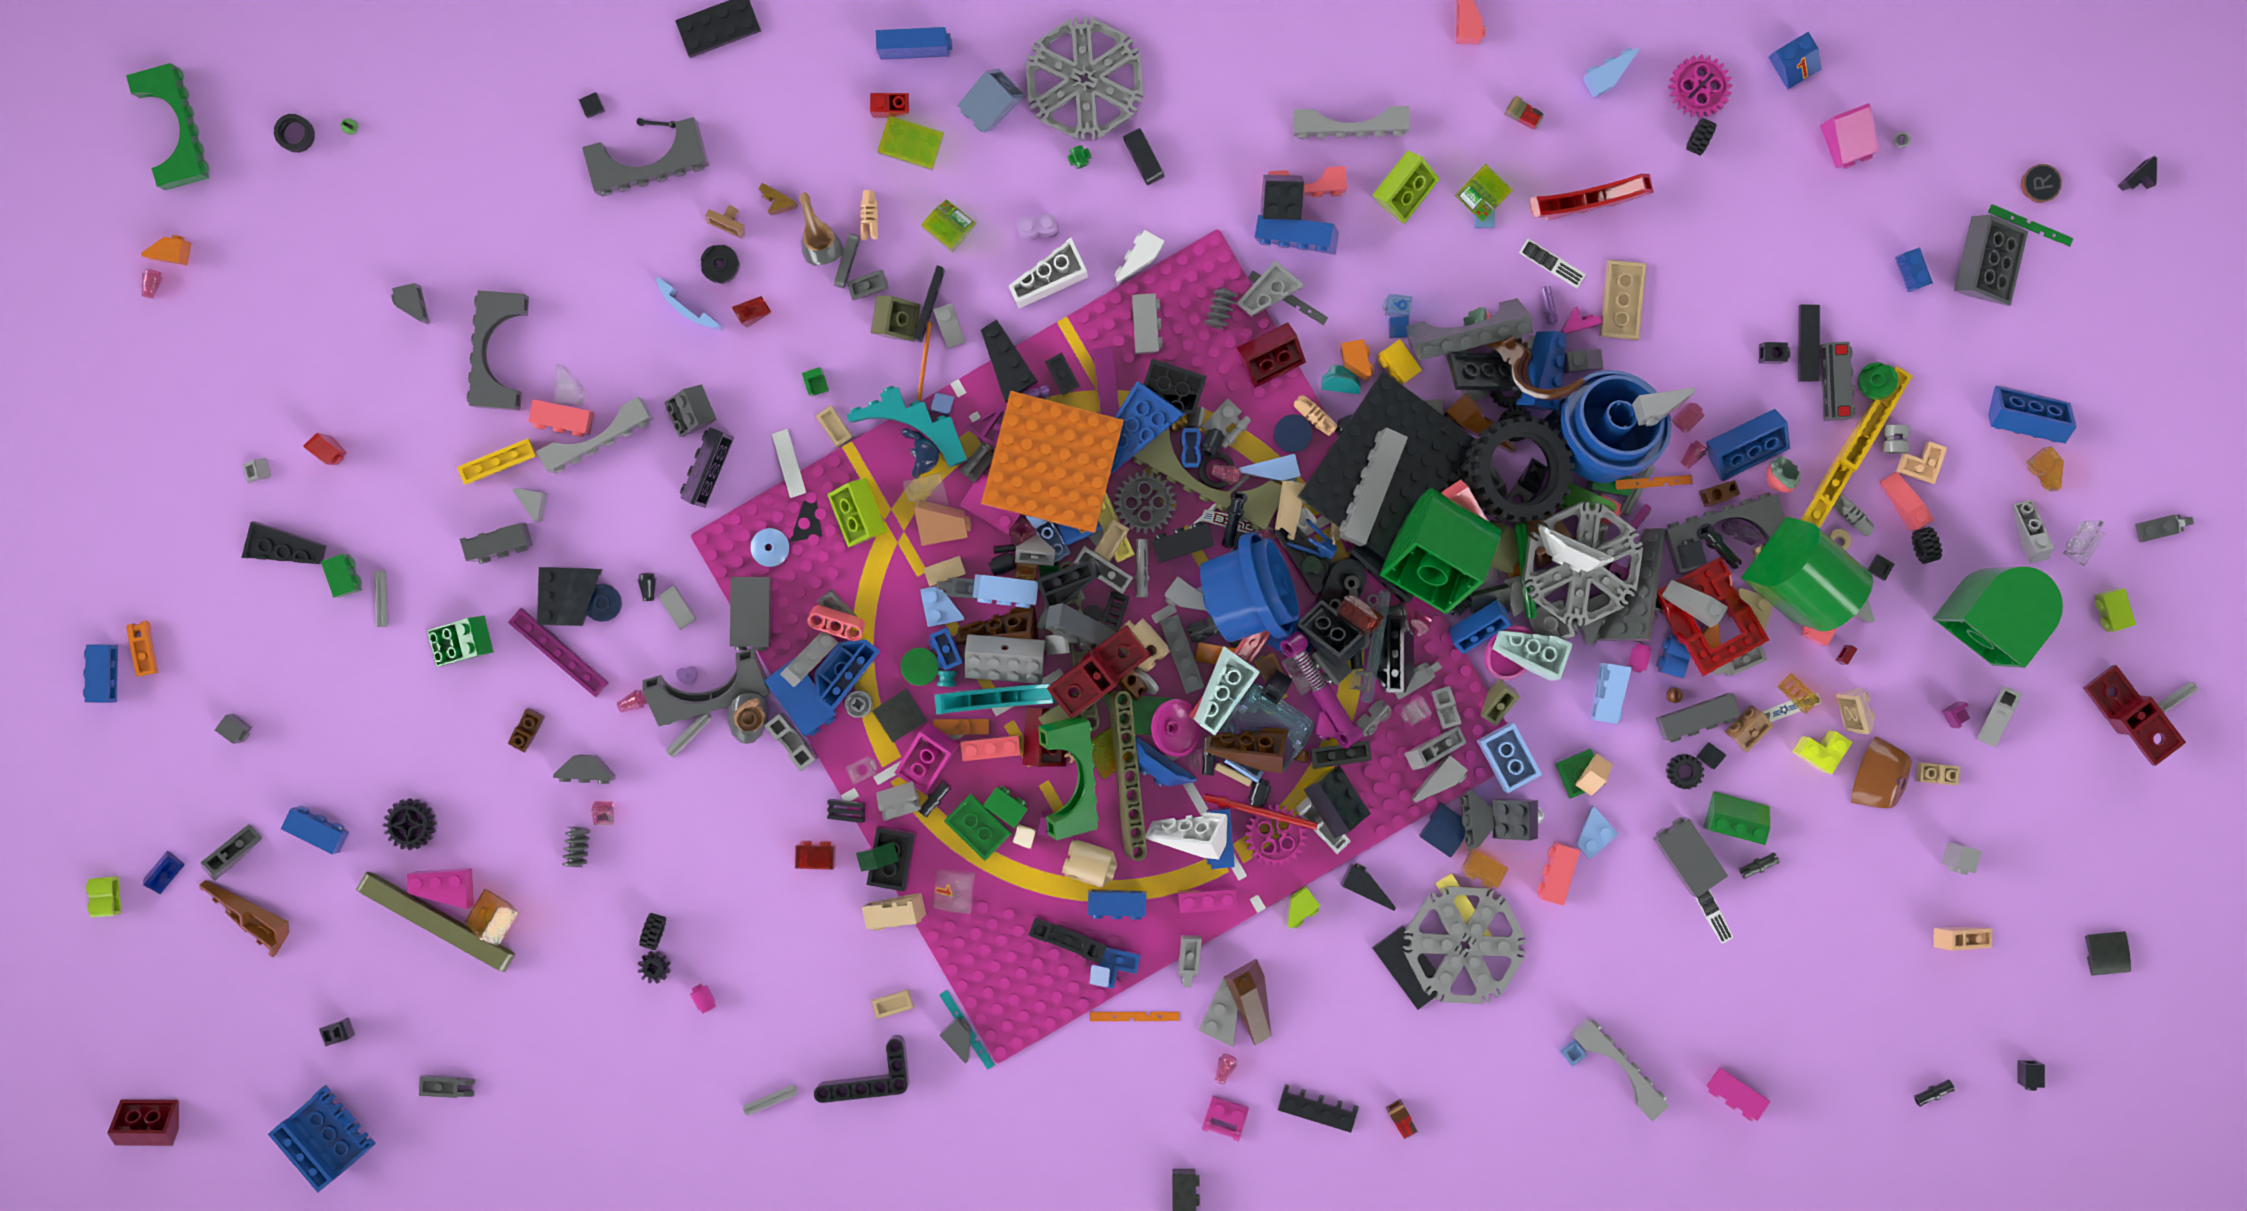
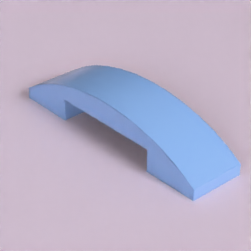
M658 276L656 281L662 294L679 313L701 326L717 330L722 328L721 325L707 314L703 313L698 318L674 299L673 296L677 293V290Z

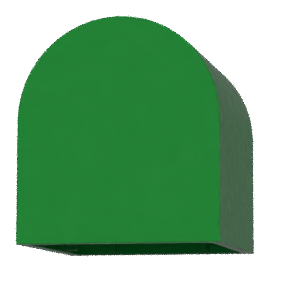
M1430 488L1418 499L1403 521L1380 576L1447 614L1484 583L1501 538V529L1440 492Z
M1788 516L1741 576L1744 582L1792 622L1823 632L1836 629L1855 616L1867 601L1873 586V577L1870 571L1817 525Z
M2025 566L1985 568L1965 577L1932 619L1992 666L2026 668L2057 628L2062 617L2063 601L2056 583L2050 576L2039 569Z

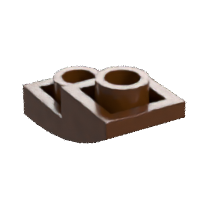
M530 708L525 709L518 726L514 728L508 744L525 753L537 734L545 716Z

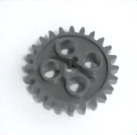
M1145 471L1142 477L1136 472L1135 479L1129 475L1130 482L1127 483L1123 480L1122 483L1125 487L1117 488L1121 494H1115V497L1119 499V501L1114 502V505L1119 506L1115 512H1121L1118 519H1125L1124 526L1128 523L1131 524L1129 530L1137 527V533L1144 529V533L1147 534L1150 528L1154 533L1156 526L1161 530V523L1168 524L1166 517L1173 518L1169 512L1176 510L1171 507V504L1176 503L1175 500H1171L1175 493H1169L1172 486L1166 487L1167 480L1161 482V475L1155 479L1153 478V472H1151L1149 477H1147ZM1142 484L1149 485L1150 492L1148 494H1142L1139 491V487ZM1154 490H1157V494L1149 501L1150 506H1144L1134 516L1133 512L1141 505V499H1147ZM1157 497H1161L1164 500V505L1160 508L1155 507L1153 504V500ZM1127 499H1136V507H1127ZM1143 511H1148L1151 514V519L1147 522L1140 519V514Z

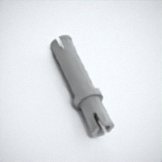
M1136 539V576H1134V580H1136V597L1144 598L1148 597V580H1150V576H1148V539Z

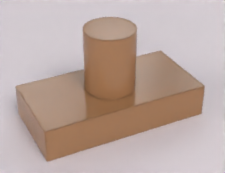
M729 205L723 215L708 209L705 215L708 224L741 239L745 234L744 224L734 220L739 212L737 208Z

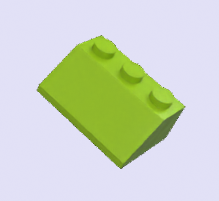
M1407 150L1372 196L1382 208L1405 224L1440 179L1422 156Z
M867 478L849 482L827 494L848 548L887 532Z

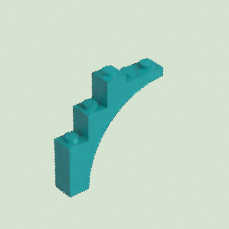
M889 386L884 388L883 392L880 393L881 402L879 400L871 401L868 403V407L862 409L860 406L853 408L846 415L851 424L868 419H888L908 424L923 432L935 443L950 468L968 461L952 418L943 415L936 418V422L933 423L926 403L920 402V400L914 401L907 408L898 387Z
M1052 683L935 694L936 714L1058 702L1047 690V687Z

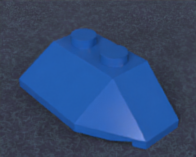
M866 639L838 642L814 673L817 701L833 712L868 670L880 653V650Z
M1135 735L1138 768L1142 774L1147 776L1149 773L1155 777L1153 781L1161 787L1164 784L1170 787L1192 783L1197 780V777Z

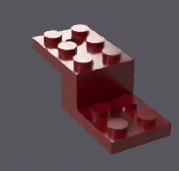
M1126 625L1084 655L1078 665L1050 684L1047 690L1071 719L1116 687L1120 678L1150 658L1151 654L1130 627ZM1124 647L1128 650L1129 654L1121 656L1118 653V649ZM1076 687L1080 694L1072 696L1069 689Z
M2112 665L2083 687L2118 734L2129 735L2152 766H2157L2186 743L2151 696L2139 695L2117 665ZM2111 686L2115 689V694L2112 697L2107 693L2108 688ZM2157 733L2161 735V741L2158 744L2154 742V736Z

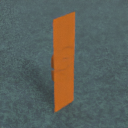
M933 719V726L946 735L989 734V719Z

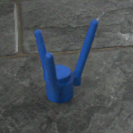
M1306 519V522L1324 539L1320 543L1311 538L1307 539L1310 543L1317 546L1318 551L1297 544L1286 543L1287 546L1317 555L1320 558L1326 557L1331 559L1337 550V546L1332 544L1333 540L1327 537L1309 519Z

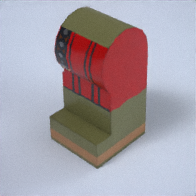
M1518 96L1512 99L1504 115L1531 129H1537L1544 116L1541 111L1531 107V105L1522 101V98Z

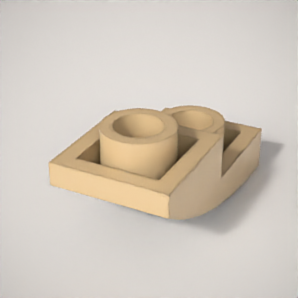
M1917 762L1916 781L1959 785L1960 766Z

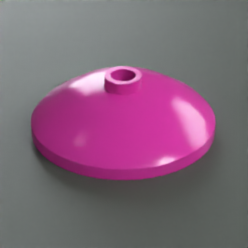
M1512 625L1509 628L1503 630L1508 632L1533 634L1530 630L1521 625ZM1498 634L1494 635L1485 651V664L1488 671L1501 680H1511L1522 675L1527 669L1492 649Z
M1171 699L1165 701L1157 708L1152 719L1151 730L1153 740L1161 752L1171 757H1182L1192 752L1201 736V726L1189 716L1194 707L1185 700Z

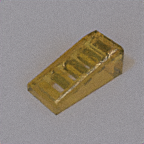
M1792 673L1777 686L1805 715L1820 700L1816 694ZM1793 681L1794 684L1787 690L1785 687ZM1798 686L1800 689L1793 695L1791 692ZM1804 692V697L1799 700L1797 697ZM1809 697L1811 701L1805 706L1803 702Z

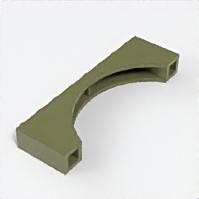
M1169 428L1133 456L1132 461L1142 466L1144 463L1150 467L1149 471L1156 475L1162 473L1167 476L1165 480L1174 485L1176 482L1183 485V490L1190 494L1193 491L1200 495L1199 499L1206 503L1214 502L1217 504L1216 508L1226 513L1228 506H1230V495L1232 492L1210 488L1194 479L1182 467L1173 451ZM1270 480L1257 488L1242 491L1248 498L1243 507L1244 515L1239 521H1248L1251 523L1249 526L1257 531H1260V529L1265 530L1279 506L1282 486Z

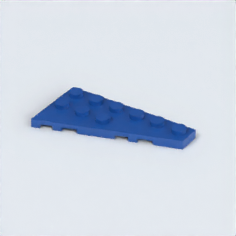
M1138 381L1114 417L1122 419L1124 422L1110 475L1185 415L1181 410Z

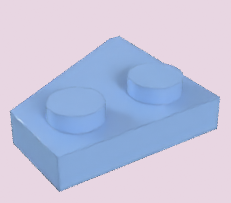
M936 586L920 589L928 627L965 620L944 590L936 589Z
M1594 806L1590 807V813L1576 842V845L1588 859H1591L1618 835L1616 830Z

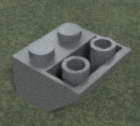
M702 384L685 388L664 402L679 437L702 429L717 420Z
M1316 649L1309 654L1312 657L1311 662H1314L1315 668H1320L1323 671L1321 676L1329 684L1337 686L1352 672L1347 663L1338 670L1325 660Z

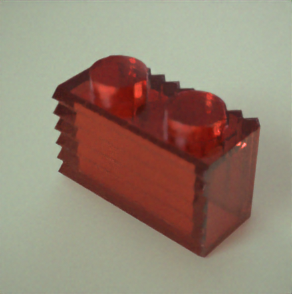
M1354 595L1346 596L1337 610V614L1343 615V618L1356 624V627L1359 626V629H1362L1365 633L1375 631L1384 618L1382 614Z
M801 840L800 844L795 845V869L833 870L835 868L836 845H831V841H820V844H812L810 840Z

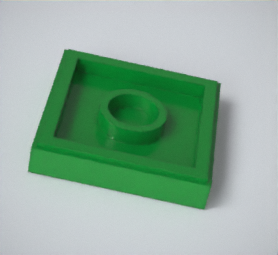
M1590 748L1555 763L1569 799L1586 793L1575 784L1594 757Z

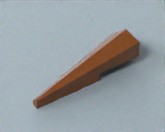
M207 880L199 884L202 891L204 890L213 896L212 901L215 904L220 902L225 907V913L241 929L257 938L256 943L259 946L264 944L269 949V955L272 958L278 953L289 934V921Z

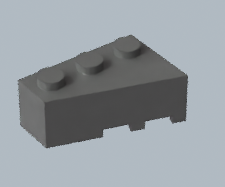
M526 523L506 526L486 534L480 533L478 536L466 539V537L459 539L466 561L479 562V564L491 562L490 558L498 557V559L508 557L509 553L516 551V553L525 552L528 550L527 547L533 546Z

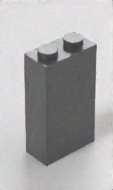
M731 577L730 646L735 647V650H747V647H754L755 651H766V647H772L773 578Z
M1679 817L1672 822L1673 825L1669 828L1659 830L1653 840L1690 894L1697 898L1727 878L1728 875L1691 820L1686 817Z

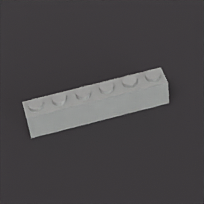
M1385 428L1377 433L1374 440L1376 442L1375 448L1371 449L1367 458L1369 460L1368 466L1362 470L1360 476L1362 481L1360 485L1356 486L1353 493L1355 496L1354 501L1347 508L1346 521L1343 520L1340 525V538L1358 546L1366 544L1407 441V436L1389 428Z

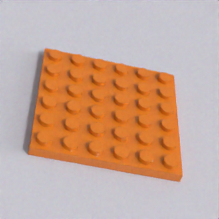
M1010 391L981 504L1095 533L1124 420Z

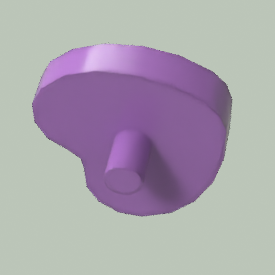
M693 666L686 669L680 668L677 670L676 676L683 684L690 685L697 677V670Z

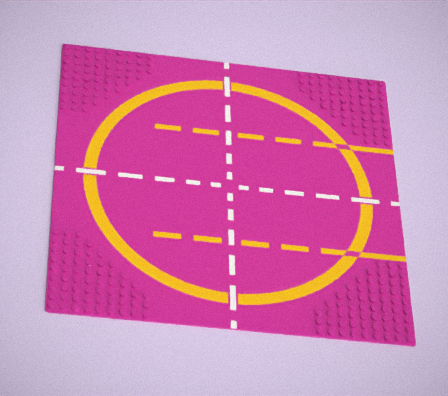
M1218 229L1015 346L1038 381L1028 389L1037 387L1041 389V386L1047 385L1050 390V396L1045 397V399L1099 414L1101 412L1093 349L1112 347L1119 409L1136 382L1144 384L1152 358L1206 375L1207 378L1197 406L1204 407L1205 409L1202 425L1227 399L1242 411L1237 417L1240 421L1245 416L1251 420L1247 425V429L1235 438L1236 441L1232 445L1229 444L1226 449L1221 447L1219 452L1228 455L1234 462L1235 475L1230 484L1216 490L1228 492L1240 481L1245 474L1238 473V468L1295 454L1300 472V477L1296 478L1297 482L1306 484L1338 437L1336 430L1328 436L1308 421L1312 429V438L1308 446L1302 451L1295 453L1285 452L1276 444L1274 428L1281 418L1286 415L1295 414L1307 420L1293 404L1300 395H1305L1319 406L1324 412L1325 410L1299 366L1258 387L1253 386L1236 347L1277 327L1266 309L1251 317L1237 305V302L1252 287V284L1223 234ZM1217 287L1229 289L1238 294V297L1231 298L1236 303L1229 304V307L1234 310L1233 312H1227L1231 319L1224 320L1229 324L1228 326H1222L1224 330H1218L1204 324L1205 320H1211L1206 315L1208 312H1212L1209 306L1215 305L1211 302V299L1216 297L1213 293L1215 290H1219ZM1156 294V299H1160V310H1156L1157 318H1161V329L1158 330V337H1162V349H1159V354L1135 355L1132 295ZM1061 352L1080 386L1064 396L1045 363L1046 360ZM991 360L937 391V393L955 397L951 414L946 416L952 418L968 460L984 441L964 427L980 419L981 416L991 413L1000 406L1005 409L1007 406ZM935 393L921 400V402L926 403L933 423L936 422V418L945 415L930 410ZM887 420L801 470L800 473L806 493L790 498L784 480L691 535V539L729 604L731 577L773 578L772 647H766V651H757L770 675L796 658L822 632L809 626L808 617L813 607L819 605L817 603L818 598L833 589L851 610L865 622V629L859 640L866 639L880 650L874 662L849 694L855 691L867 692L872 697V710H874L907 688L927 719L925 723L892 743L872 710L868 715L861 718L852 717L847 713L845 708L846 696L836 707L838 712L835 715L836 720L828 726L824 723L819 727L821 731L812 737L810 735L806 737L842 799L866 803L865 822L856 823L871 848H873L876 828L879 825L917 832L907 889L905 892L897 890L896 892L899 897L922 893L926 915L916 926L996 1063H1001L1178 960L1181 935H1200L1202 938L1201 946L1431 813L1440 803L1446 804L1462 795V793L1495 775L1477 740L1503 727L1507 723L1502 718L1495 726L1481 717V711L1488 690L1467 654H1462L1452 643L1449 632L1451 627L1442 611L1414 596L1409 603H1404L1407 611V620L1414 633V667L1421 663L1427 662L1430 665L1438 661L1442 668L1434 673L1435 678L1398 700L1395 693L1386 692L1372 673V634L1379 626L1377 625L1369 635V646L1361 651L1363 669L1352 670L1337 686L1330 684L1343 708L1354 723L1364 713L1371 717L1372 714L1368 709L1380 699L1386 703L1384 707L1389 705L1392 710L1389 718L1384 722L1381 721L1376 726L1377 729L1372 735L1362 736L1357 741L1369 740L1372 760L1340 765L1371 814L1353 830L1345 834L1351 842L1338 854L1313 829L1306 828L1307 831L1303 832L1302 835L1307 836V839L1301 841L1306 846L1299 847L1302 854L1296 852L1297 859L1290 857V864L1284 860L1282 867L1279 862H1276V866L1273 867L1271 861L1266 866L1265 859L1258 862L1259 855L1252 856L1254 849H1247L1251 843H1245L1249 836L1245 835L1244 832L1250 831L1246 824L1252 825L1249 817L1255 819L1256 815L1230 808L1235 863L1233 868L1211 869V864L1207 865V858L1146 839L1147 855L1143 860L1135 861L1127 857L1123 849L1110 712L1104 697L1097 701L1099 726L1095 731L1090 732V738L1093 743L1092 758L1095 764L1093 775L1096 780L1094 788L1097 796L1096 811L1099 816V821L1097 822L1098 829L1060 840L1039 836L1038 830L1042 811L1055 813L1070 800L1077 786L1078 768L1075 760L1070 763V756L1067 757L1066 767L1022 765L1026 707L1052 708L1057 706L1058 703L936 714L935 694L1040 683L965 678L966 645L960 644L956 645L964 663L946 670L957 671L955 676L956 687L937 686L940 678L938 674L927 685H912L905 680L900 668L904 655L914 648L928 649L938 657L936 650H932L928 640L931 639L929 635L949 627L956 642L958 627L978 620L984 622L993 619V615L999 614L1001 616L1010 613V609L1017 607L1015 606L1016 602H1011V606L996 604L997 600H992L991 604L977 602L978 599L947 595L964 616L965 620L931 627L927 625L920 589L930 588L923 570L924 568L960 556L966 574L956 578L975 579V574L994 576L988 563L992 561V558L1002 553L994 554L993 546L1023 543L1036 535L1035 530L1025 515H1021L1011 534L1008 535L960 506L973 485V482L960 472V469L966 462L950 468L942 452L938 449L939 460L936 467L927 473L921 474L917 479L913 478L912 470L915 458L910 453L912 450L909 449L915 448V440L905 438L901 430L909 428L912 431L920 432L925 439L932 440L923 432L908 424L896 420ZM1232 422L1225 431L1230 433L1236 425ZM1170 426L1171 445L1178 461L1182 465L1181 455L1183 447L1181 435L1184 428L1182 427L1178 432L1174 433ZM1202 427L1198 428L1201 434V441L1198 447L1200 454L1201 444L1207 433ZM1133 457L1109 476L1106 493L1114 511L1119 508L1118 505H1114V502L1119 501L1115 494H1121L1117 488L1125 487L1122 481L1130 482L1129 475L1135 479L1136 472L1140 477L1143 476L1144 471L1147 477L1151 474V471L1148 470L1149 466L1144 463L1142 466L1132 461ZM1211 460L1205 469L1206 476L1211 481L1220 482L1228 475V467L1222 460ZM991 463L982 473L986 477L989 475ZM1199 466L1197 469H1185L1194 479L1203 484L1198 473ZM1159 473L1161 475L1160 481L1163 482L1167 476ZM1249 476V479L1236 491L1251 490L1264 485L1270 480ZM867 478L887 532L848 548L827 494L849 482ZM1167 481L1165 486H1172L1169 493H1175L1171 500H1175L1176 503L1171 504V507L1176 510L1169 512L1173 518L1166 517L1168 524L1161 523V530L1156 526L1154 533L1150 528L1147 534L1144 533V529L1137 533V527L1129 530L1126 537L1134 552V556L1118 563L1113 556L1110 561L1111 564L1133 577L1123 595L1130 596L1120 628L1129 620L1135 626L1143 618L1168 645L1159 621L1178 614L1195 659L1198 642L1192 643L1187 627L1190 626L1189 624L1200 620L1203 621L1204 626L1208 625L1206 618L1210 617L1207 611L1179 607L1178 605L1173 607L1165 601L1167 597L1164 594L1178 576L1204 595L1200 579L1201 563L1231 552L1233 547L1226 548L1225 545H1222L1226 527L1202 521L1203 524L1208 523L1214 546L1159 563L1152 543L1153 540H1156L1155 536L1163 533L1169 536L1174 534L1173 530L1182 527L1187 530L1191 524L1203 515L1204 510H1208L1215 504L1212 501L1206 503L1199 499L1200 495L1194 491L1192 494L1182 489L1183 485L1178 482L1174 485ZM1274 481L1282 486V482ZM1142 484L1139 487V491L1142 494H1148L1150 487L1147 484ZM1154 490L1145 500L1142 498L1141 505L1133 512V515L1135 516L1144 506L1149 507L1150 499L1158 491ZM1157 497L1153 500V504L1155 507L1160 508L1164 505V500L1161 497ZM1129 498L1126 501V505L1129 508H1134L1137 505V501L1134 498ZM916 500L965 510L966 516H970L972 526L971 531H968V538L922 546L914 511ZM803 501L809 503L817 501L818 509L815 511V517L820 520L822 537L812 534L808 539L790 542L794 535L793 531ZM1302 504V508L1307 506L1318 520L1314 524L1329 537L1331 521L1309 505ZM1217 508L1214 510L1215 512L1228 514L1227 511L1225 513ZM1278 508L1267 527L1275 529ZM1143 511L1140 514V519L1147 522L1151 519V514L1148 511ZM1115 512L1117 517L1121 515V512ZM801 518L798 525L801 529H807L810 526V521L807 518ZM1124 518L1119 520L1120 524L1123 525ZM1053 523L1054 526L1056 527L1057 531L1059 532L1060 536L1062 537L1063 541H1064V538H1063V536H1062V534H1061V532H1060V530H1059V528H1058V526H1057L1058 524H1057V523ZM1128 523L1125 526L1130 529L1131 524ZM1311 526L1303 532L1307 538H1311L1319 543L1324 540ZM767 528L781 531L789 542L787 558L781 564L773 567L759 564L751 553L753 537L759 531ZM1275 536L1273 542L1280 550L1294 583L1299 604V618L1301 619L1316 605L1320 592L1313 595ZM1090 537L1067 546L1071 553L1058 560L1059 566L1066 561L1075 564L1074 561L1084 546L1093 552L1096 546ZM1136 539H1148V576H1150V580H1148V597L1144 598L1136 597V580H1134V576H1136ZM1344 539L1335 541L1337 550L1331 559L1336 562L1342 558H1351L1346 552L1354 543L1344 541ZM767 544L766 550L770 551L772 549V545ZM1016 563V568L1001 576H996L1036 581L1040 577L1039 565ZM1366 571V583L1359 598L1360 611L1367 603V598L1371 594H1377L1380 597V602L1369 613L1380 611L1384 606L1398 605L1401 602ZM1096 578L1080 591L1083 613L1087 606L1096 605L1100 607L1104 615L1111 591L1120 592ZM1039 586L1036 605L1030 604V606L1035 607L1037 624L1046 607ZM1372 596L1370 601L1375 604L1377 599ZM1113 599V601H1112V602H1115V603H1118V604H1121V605H1123V603H1124V602L1119 601V600H1116V599ZM1076 603L1069 604V607L1077 611L1079 610V606ZM1110 607L1112 610L1121 612V609ZM1108 614V617H1110V618H1114V619H1117V620H1118V618H1119V617H1117V616H1113V615ZM814 615L816 618L822 619L820 616ZM1106 622V623H1105V624H1108V625H1111V626L1116 627V624H1112V623H1109V622ZM851 627L853 630L859 631L856 627ZM1037 627V640H1045V636L1054 635L1052 631L1046 628L1042 630ZM830 634L837 642L851 641ZM1221 634L1209 636L1206 640L1200 642L1233 648ZM1265 642L1250 663L1260 671L1253 683L1259 684L1260 688L1264 689L1267 682L1256 660L1274 652L1284 674L1293 679L1290 687L1277 705L1270 702L1267 707L1254 697H1249L1248 693L1245 692L1216 734L1228 732L1241 734L1244 733V730L1256 732L1262 731V728L1266 727L1288 729L1283 773L1264 771L1260 778L1269 781V785L1272 786L1267 803L1264 804L1263 808L1268 809V804H1270L1272 809H1275L1276 804H1278L1282 810L1283 806L1286 805V811L1288 812L1290 809L1294 810L1307 797L1303 789L1324 772L1336 767L1313 769L1310 749L1339 745L1336 737H1330L1328 741L1318 739L1319 735L1314 734L1318 711L1323 712L1312 693L1314 690L1312 689L1313 686L1311 687L1310 681H1307L1308 678H1305L1306 674L1303 675L1304 671L1301 672L1303 669H1300L1299 663H1296V661L1275 650ZM1074 643V649L1077 652L1084 650L1080 648V645ZM1118 649L1119 655L1126 656L1120 649ZM1047 651L1044 652L1042 684L1053 683L1073 668L1071 652L1047 655ZM830 652L809 672L814 680L815 671L827 658ZM1169 652L1159 661L1156 659L1154 661L1156 665L1146 672L1158 685V692L1154 695L1145 692L1142 696L1182 699L1195 707L1205 693L1216 664L1195 661L1204 688L1186 694L1172 654ZM1349 660L1347 664L1351 668V660ZM1320 668L1317 669L1320 674H1323V671ZM1117 684V686L1110 690L1108 693L1112 692L1115 689L1122 691L1125 690H1123L1121 686ZM1450 686L1462 723L1458 726L1467 743L1448 755L1452 756L1468 770L1465 773L1467 777L1460 784L1457 783L1455 786L1415 802L1411 797L1444 757L1427 767L1412 770L1404 753L1452 729L1442 730L1431 694L1432 691ZM1076 687L1069 689L1071 695L1077 691ZM1093 717L1087 718L1091 727H1094L1096 720ZM933 719H989V734L947 735L960 745L927 794L925 795L917 789L920 805H923L928 799V794L933 793L942 780L951 786V790L947 792L941 800L942 803L937 805L927 818L920 814L919 811H915L884 821L882 811L878 808L876 793L908 783L894 772L919 731L928 722L933 725ZM1202 726L1199 742L1192 752L1182 757H1171L1164 754L1197 777L1195 782L1170 787L1164 784L1161 787L1153 781L1155 777L1149 773L1145 776L1139 771L1145 834L1152 821L1170 818L1181 820L1186 819V816L1190 815L1193 818L1203 816V813H1207V809L1221 808L1218 807V804L1204 801L1205 793L1218 797L1225 796L1229 800L1251 805L1248 803V796L1253 780L1250 786H1247L1215 769L1214 776L1202 775V755H1204L1205 738L1208 735H1213ZM1123 733L1121 736L1122 742L1126 739V733ZM1135 734L1161 752L1156 746L1152 735ZM1020 735L1021 755L962 761L961 741ZM1303 748L1309 752L1308 764L1293 760L1294 754L1298 749ZM1128 752L1123 755L1124 761L1128 758ZM1217 756V758H1215L1214 766H1215L1216 762H1220V763H1222V764H1224V765H1226V766H1228V767H1230V768L1236 770L1235 768H1233V767L1230 766L1229 764L1225 763V762H1224V758L1219 757V756ZM1130 771L1125 774L1126 780L1130 777ZM1003 785L1011 791L1010 795L1015 798L1019 796L1027 802L1026 806L1029 807L1018 824L1037 830L1031 849L1013 843L1018 824L1013 828L992 813L1012 834L984 861L944 820L970 793L984 805L996 786L1001 787ZM1132 790L1127 793V798L1131 797ZM847 806L848 809L861 810V808ZM1133 809L1129 812V817L1133 816ZM1271 819L1274 832L1271 837L1275 839L1277 852H1280L1278 836L1281 834L1277 833L1275 821ZM1279 821L1278 827L1281 829H1285L1288 826L1287 822ZM1262 823L1259 827V831L1262 833L1269 830V824ZM1135 828L1131 831V837L1136 833ZM1285 838L1282 841V846L1285 848L1290 847L1292 844L1290 838ZM1077 839L1113 851L1117 867L1110 882L1101 888L1067 877L1062 873L1066 858L1070 859L1071 857L1068 855L1072 840L1076 841ZM1266 842L1263 845L1264 851H1271L1273 849V843ZM1137 847L1134 848L1133 855L1137 853ZM947 885H950L952 896L935 893L936 887L946 889ZM1222 887H1236L1238 909L1180 913L1178 891L1197 889L1198 891H1209ZM1088 890L1146 891V917H1142L1141 920H1132L1130 916H1122V919H1111V916H1103L1102 919L1091 918L1092 915H1088ZM1035 917L1079 932L1107 945V947L1141 954L1137 974L1118 970L1114 989L1090 984L1091 964H1099L1049 942L1045 943L1028 936Z

